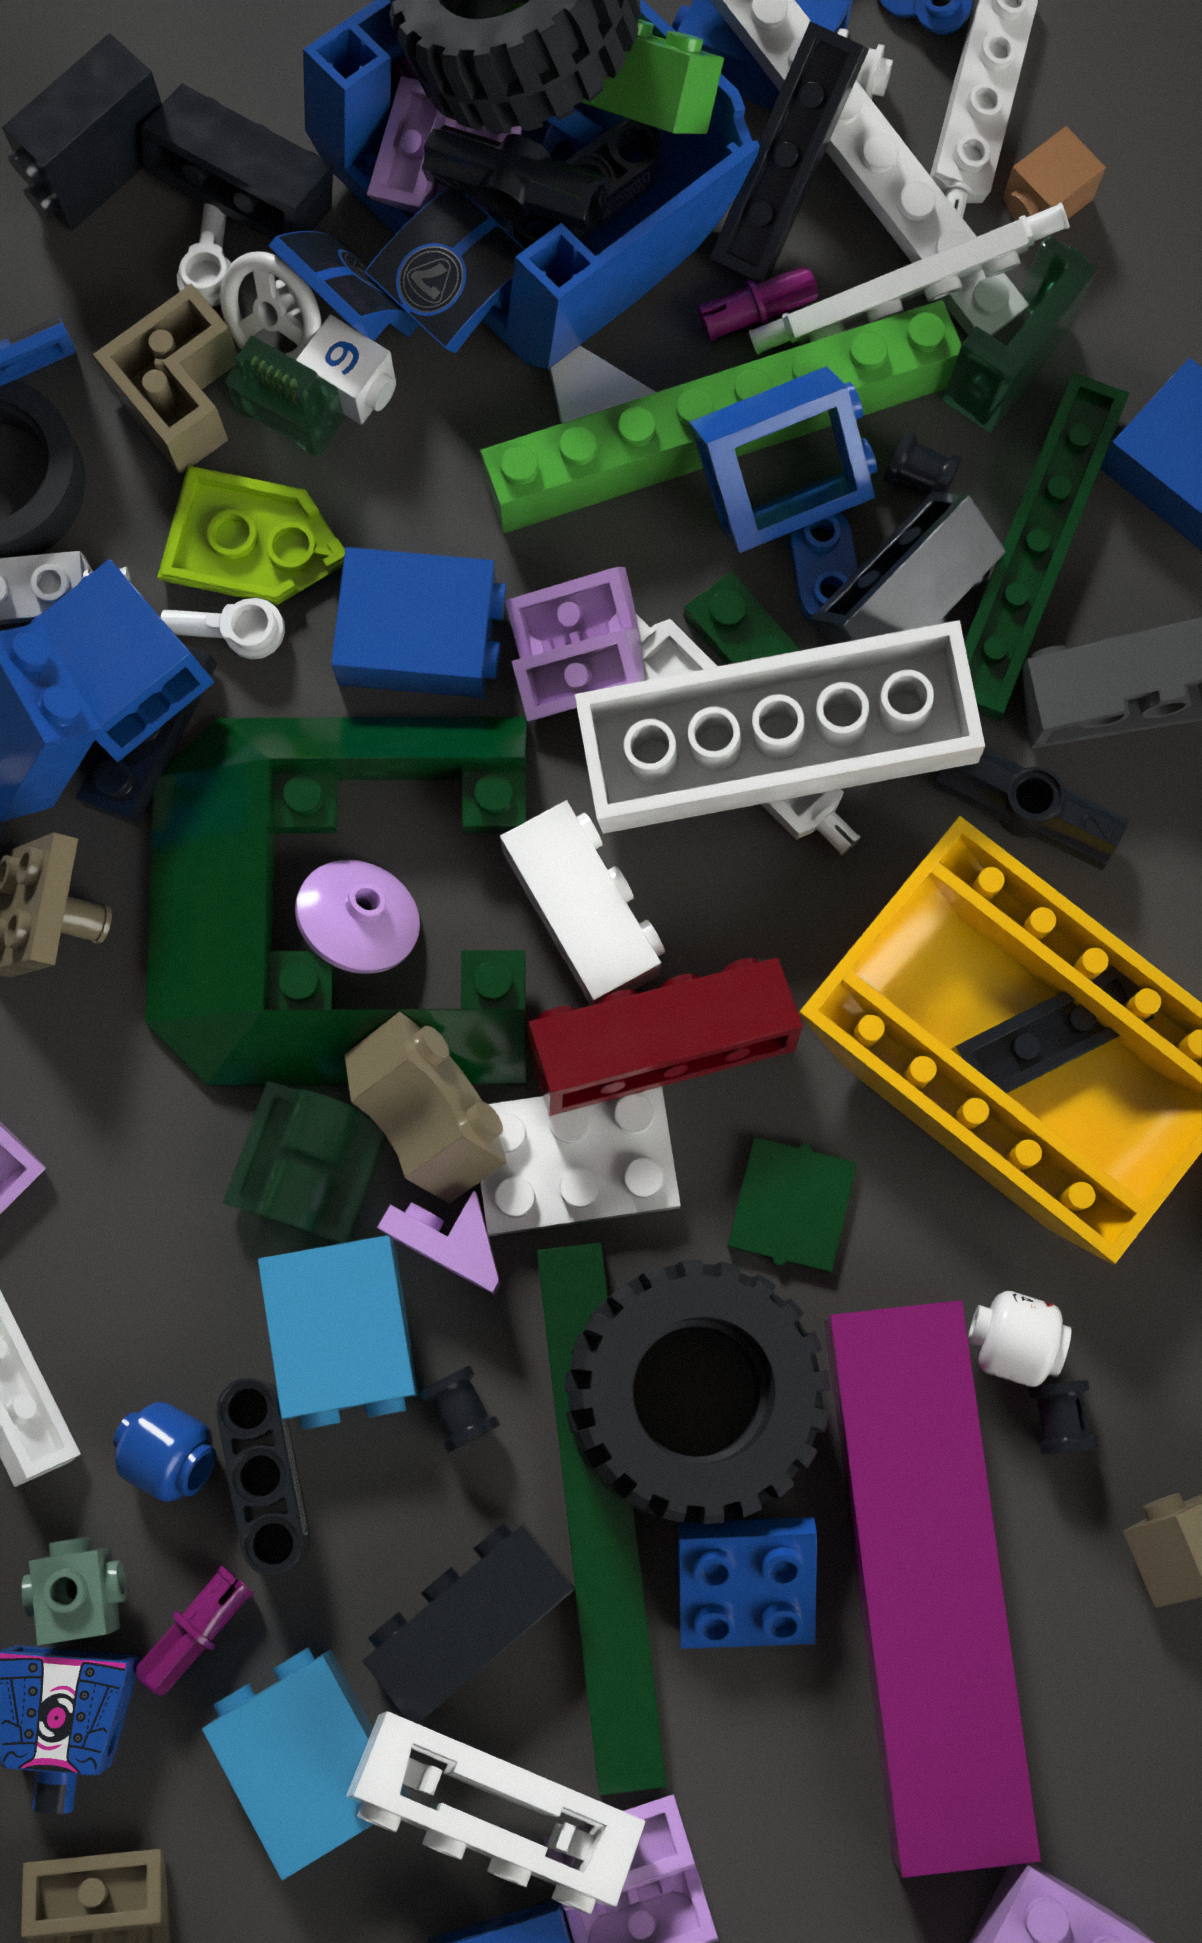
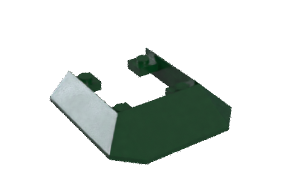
M217 718L166 766L159 777L153 793L145 1023L209 1087L349 1086L344 1054L399 1012L410 1018L421 1028L430 1026L437 1030L448 1045L449 1056L459 1066L472 1085H527L525 950H461V1009H335V966L323 960L314 951H272L275 834L338 833L339 780H462L463 833H506L526 822L527 718Z

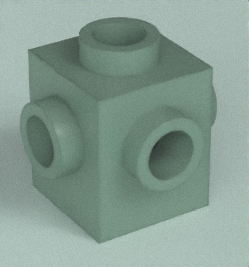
M90 1537L49 1543V1557L29 1561L30 1574L24 1575L22 1580V1601L26 1615L28 1617L34 1616L37 1646L106 1635L120 1629L118 1602H124L126 1599V1576L122 1561H113L112 1547L91 1550ZM72 1581L77 1586V1596L73 1593Z

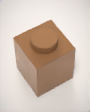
M1065 126L1012 167L1002 200L1006 203L1007 209L1015 221L1019 220L1020 216L1025 215L1029 217L1056 206L1060 202H1062L1067 219H1069L1094 199L1106 167Z

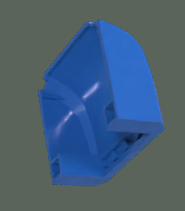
M374 0L303 49L305 132L319 156L334 165L333 174L396 234L415 214L373 200L367 195L398 88V84L392 78L393 69L397 65L401 67L404 73H407L408 70L401 63V60L406 55L392 28L390 19L391 2L390 0ZM640 0L641 14L639 19L653 23L652 35L666 39L667 31L675 30L644 0ZM722 74L720 75L707 134H677L657 128L661 135L662 149L656 182L648 191L582 241L574 236L562 223L554 228L547 221L535 220L525 227L530 233L545 235L515 257L511 296L508 305L504 310L493 305L482 319L524 363L549 370L632 306L700 246L721 221L739 193L758 155L760 147L757 140L752 141L744 120L745 106L739 90ZM581 102L575 105L576 108L608 129L618 121L626 118ZM547 120L542 121L543 127L529 131L522 129L521 135L534 140L542 146L550 122ZM565 145L561 149L557 160L565 162L575 155L573 145ZM635 149L627 150L620 154L623 159L632 163L641 162L647 158L644 153ZM497 214L496 221L513 235V220Z

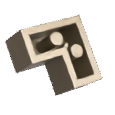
M191 283L93 354L108 389L179 475L186 472L188 465L194 466L228 441L218 410L202 389L240 362L229 327Z

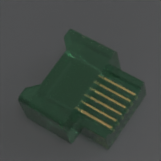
M251 335L235 358L236 365L225 380L235 411L244 417L255 418L293 440L306 453L319 457L345 420L337 387L318 377L316 371Z

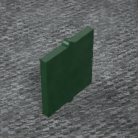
M753 1137L727 1247L772 1258L773 1264L778 1267L788 1262L832 1273L857 1162L813 1152L812 1147L807 1143H803L797 1148Z

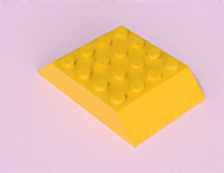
M961 816L952 824L798 1013L846 1069L1045 1228L1112 1265L1116 1264L1202 1152V1003ZM1113 966L1135 983L1140 990L1125 1002L1123 1006L1092 982L1103 971ZM1064 991L1075 999L1073 1003L1077 1006L1083 1005L1096 1016V1021L1104 1028L1110 1027L1120 1035L1007 1094L951 1050L956 1045ZM1151 1015L1154 1016V1019L1148 1021L1147 1023L1143 1022Z

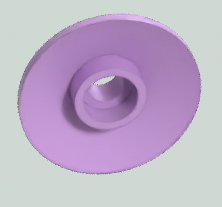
M339 860L327 863L314 870L306 878L297 895L295 915L298 928L304 940L319 957L342 970L359 974H374L390 970L407 958L417 942L420 919L413 897L395 876L374 864L358 860ZM357 902L365 904L371 910L361 908Z

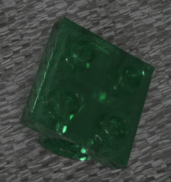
M267 1080L222 1203L338 1244L348 1243L354 1232L387 1136L369 1115L358 1111L344 1102L304 1089L295 1090Z

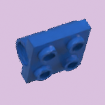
M814 1517L724 1520V1523L699 1524L698 1521L678 1522L676 1557L681 1649L815 1644L817 1530Z

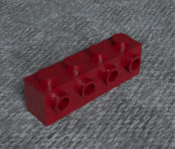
M778 957L762 962L755 958H745L729 964L722 972L698 978L695 974H683L669 979L661 988L637 994L634 990H621L607 995L599 1004L576 1010L572 1006H559L549 1009L539 1015L537 1020L529 1021L528 1049L548 1114L552 1116L794 1052L803 1025Z

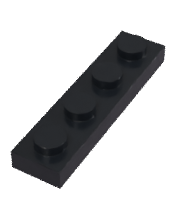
M809 22L759 140L758 155L739 193L734 199L709 259L759 283L770 279L869 48L816 23Z

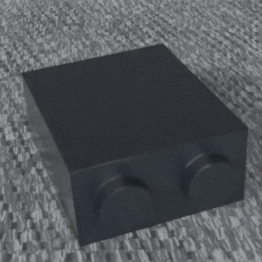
M110 33L2 126L13 151L8 156V159L16 172L28 184L23 190L25 196L43 217L49 219L55 215L71 231L143 168L141 125L162 104L152 71Z

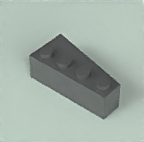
M1202 617L1129 635L1112 636L1095 643L1070 649L1066 646H1052L1034 652L1031 658L1026 660L1016 681L1031 749L1201 721Z

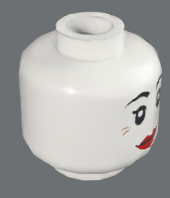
M1005 1291L995 1297L990 1308L978 1305L971 1322L968 1343L978 1346V1365L985 1373L1028 1387H1035L1041 1385L1047 1376L1057 1378L1060 1374L1068 1353L1072 1330L1071 1327L1063 1325L1061 1311L1054 1304L1013 1291Z

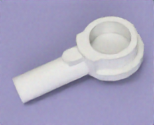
M204 203L199 243L189 246V251L181 260L176 276L179 291H182L192 283L212 307L221 304L222 280L231 262L225 257L223 251L227 215L223 214L215 206Z
M259 598L244 599L236 604H227L222 614L165 609L161 614V619L175 635L224 638L231 650L240 657L251 660L264 658L274 653L281 645L285 634V623L279 610L269 601Z

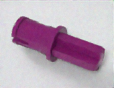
M800 267L758 284L753 279L746 281V288L707 303L698 304L697 310L703 330L707 329L705 332L709 342H713L717 338L757 323L760 327L768 324V318L815 301L818 298V289L811 270L807 267Z
M223 1565L220 1566L217 1574L183 1613L176 1610L172 1614L176 1620L174 1624L137 1665L135 1669L136 1676L153 1693L159 1696L167 1694L205 1648L212 1651L217 1646L213 1640L244 1602L253 1596L254 1592L239 1579L225 1597L219 1600L236 1581L235 1574Z

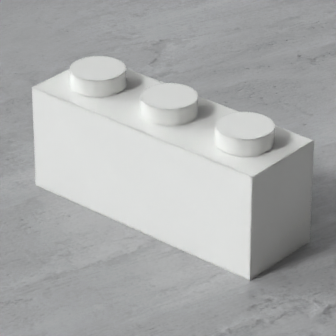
M565 800L500 836L503 855L590 1006L599 1004L604 997L621 990H635L660 976L661 961L658 956L665 953L664 946L648 920L641 923L637 922L627 902L634 899L632 891L617 866L608 870L596 851L597 848L603 846L601 838L585 812L576 817L568 801Z

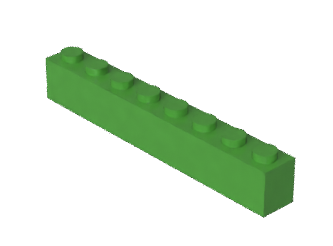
M942 299L481 449L484 483L502 532L505 534L703 469L689 424L690 421L825 366L844 384L851 382L854 385L862 404L863 416L953 387L965 352ZM828 410L734 448L736 456L740 457L831 427L832 424Z

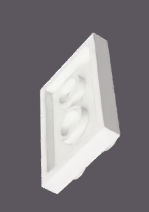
M662 1086L552 1116L548 1114L543 1096L488 1104L495 1110L502 1122L503 1132L499 1135L507 1161L505 1165L480 1182L489 1237L680 1208Z

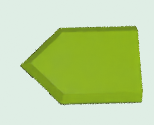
M188 465L157 577L160 581L246 599L259 598L267 600L271 604L279 605L343 567L345 549L338 538L336 539L305 489Z

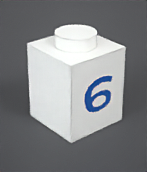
M331 314L295 361L304 390L361 426L373 410L380 411L387 405L396 387L391 352Z

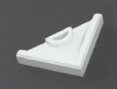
M578 346L549 369L561 423L657 393L582 346Z

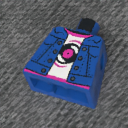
M14 1645L0 1650V1761L2 1767L7 1769L36 1771L31 1805L32 1811L47 1814L73 1812L77 1774L100 1775L111 1767L137 1680L135 1669L141 1662L142 1655Z

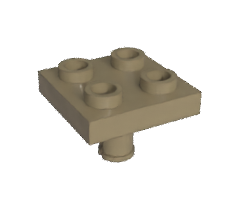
M53 832L9 850L8 855L3 856L1 859L0 976L11 978L55 966L61 933L91 940V942L97 944L102 943L107 937L112 921L111 906L68 896L78 843L77 838Z

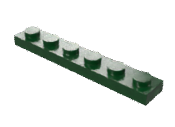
M1072 372L1004 541L1003 548L1006 552L996 561L964 641L978 712L997 721H1000L1004 714L1130 394L1075 372Z

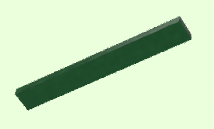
M600 1242L537 1250L598 1792L599 1796L663 1788L667 1787L633 1505L622 1498L614 1496L601 1484L603 1481L592 1468L587 1467L578 1452L581 1448L575 1433L570 1432L566 1412H569L568 1392H565L566 1372L570 1371L574 1355L571 1351L578 1334L583 1332L589 1322V1316L601 1302L608 1298L602 1244Z

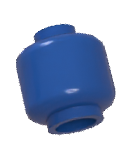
M155 1402L143 1408L139 1413L132 1412L128 1414L118 1426L113 1439L114 1447L117 1448L115 1455L117 1474L129 1484L161 1502H171L180 1499L184 1495L188 1497L197 1493L209 1479L217 1459L216 1450L213 1448L211 1430L202 1421L167 1402Z

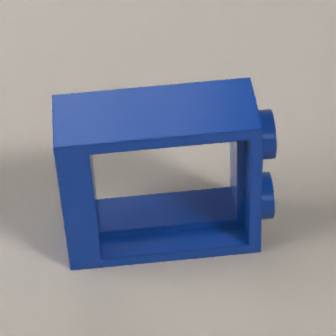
M827 366L689 422L721 530L739 553L875 498L870 475L877 472V465L868 441L864 437L860 438L856 422L857 419L863 417V408L859 395L851 382L844 384ZM828 410L843 472L751 508L734 448Z

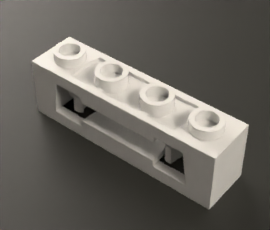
M388 1711L378 1715L346 1795L347 1798L361 1803L357 1817L392 1832H397L400 1822L404 1821L427 1831L422 1842L423 1845L459 1860H462L466 1848L491 1858L487 1872L523 1887H527L532 1875L556 1886L552 1896L553 1900L590 1915L592 1914L595 1902L600 1905L617 1906L646 1822ZM411 1749L447 1764L443 1774L541 1816L559 1817L562 1813L591 1825L592 1828L588 1834L576 1829V1826L569 1823L559 1824L555 1822L547 1847L446 1804H431L429 1808L400 1795L402 1785L415 1790L416 1793L427 1796V1794L433 1796L443 1770L437 1767L425 1765L409 1758ZM548 1848L575 1858L572 1867L545 1857Z

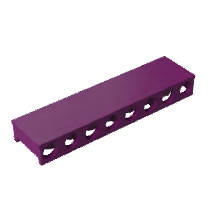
M963 1301L829 1315L830 1319L824 1321L893 1862L901 1872L902 1878L1041 1862Z

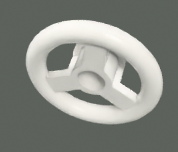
M256 251L243 254L227 268L222 280L220 303L224 321L229 327L231 336L237 346L251 360L256 356L260 364L262 361H265L267 368L272 365L275 371H278V369L281 372L297 370L296 359L321 327L319 307L310 286L279 256L268 252ZM253 272L258 298L254 302L253 313L243 319L238 302L239 287L244 277ZM264 329L269 332L278 330L298 346L289 353H275L263 347L254 336Z

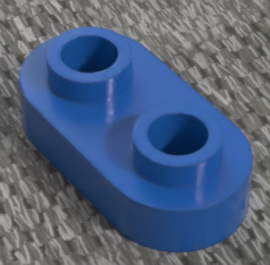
M840 512L790 533L789 551L798 606L802 616L813 626L815 625L810 618L829 600L822 595L820 589L826 585H833L839 589L858 570L851 527L847 519ZM822 528L827 530L832 538L825 542L817 541L812 537L811 532Z

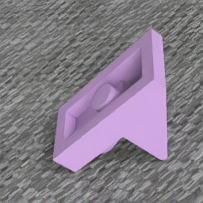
M475 1191L471 1194L448 1236L439 1232L445 1222L444 1220L414 1203H410L406 1212L392 1205L388 1207L377 1227L383 1234L390 1235L397 1242L496 1296L501 1287V1281L487 1234L480 1201Z

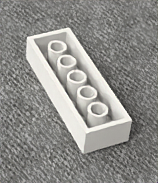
M960 620L575 694L596 817L603 834L979 763L985 748Z

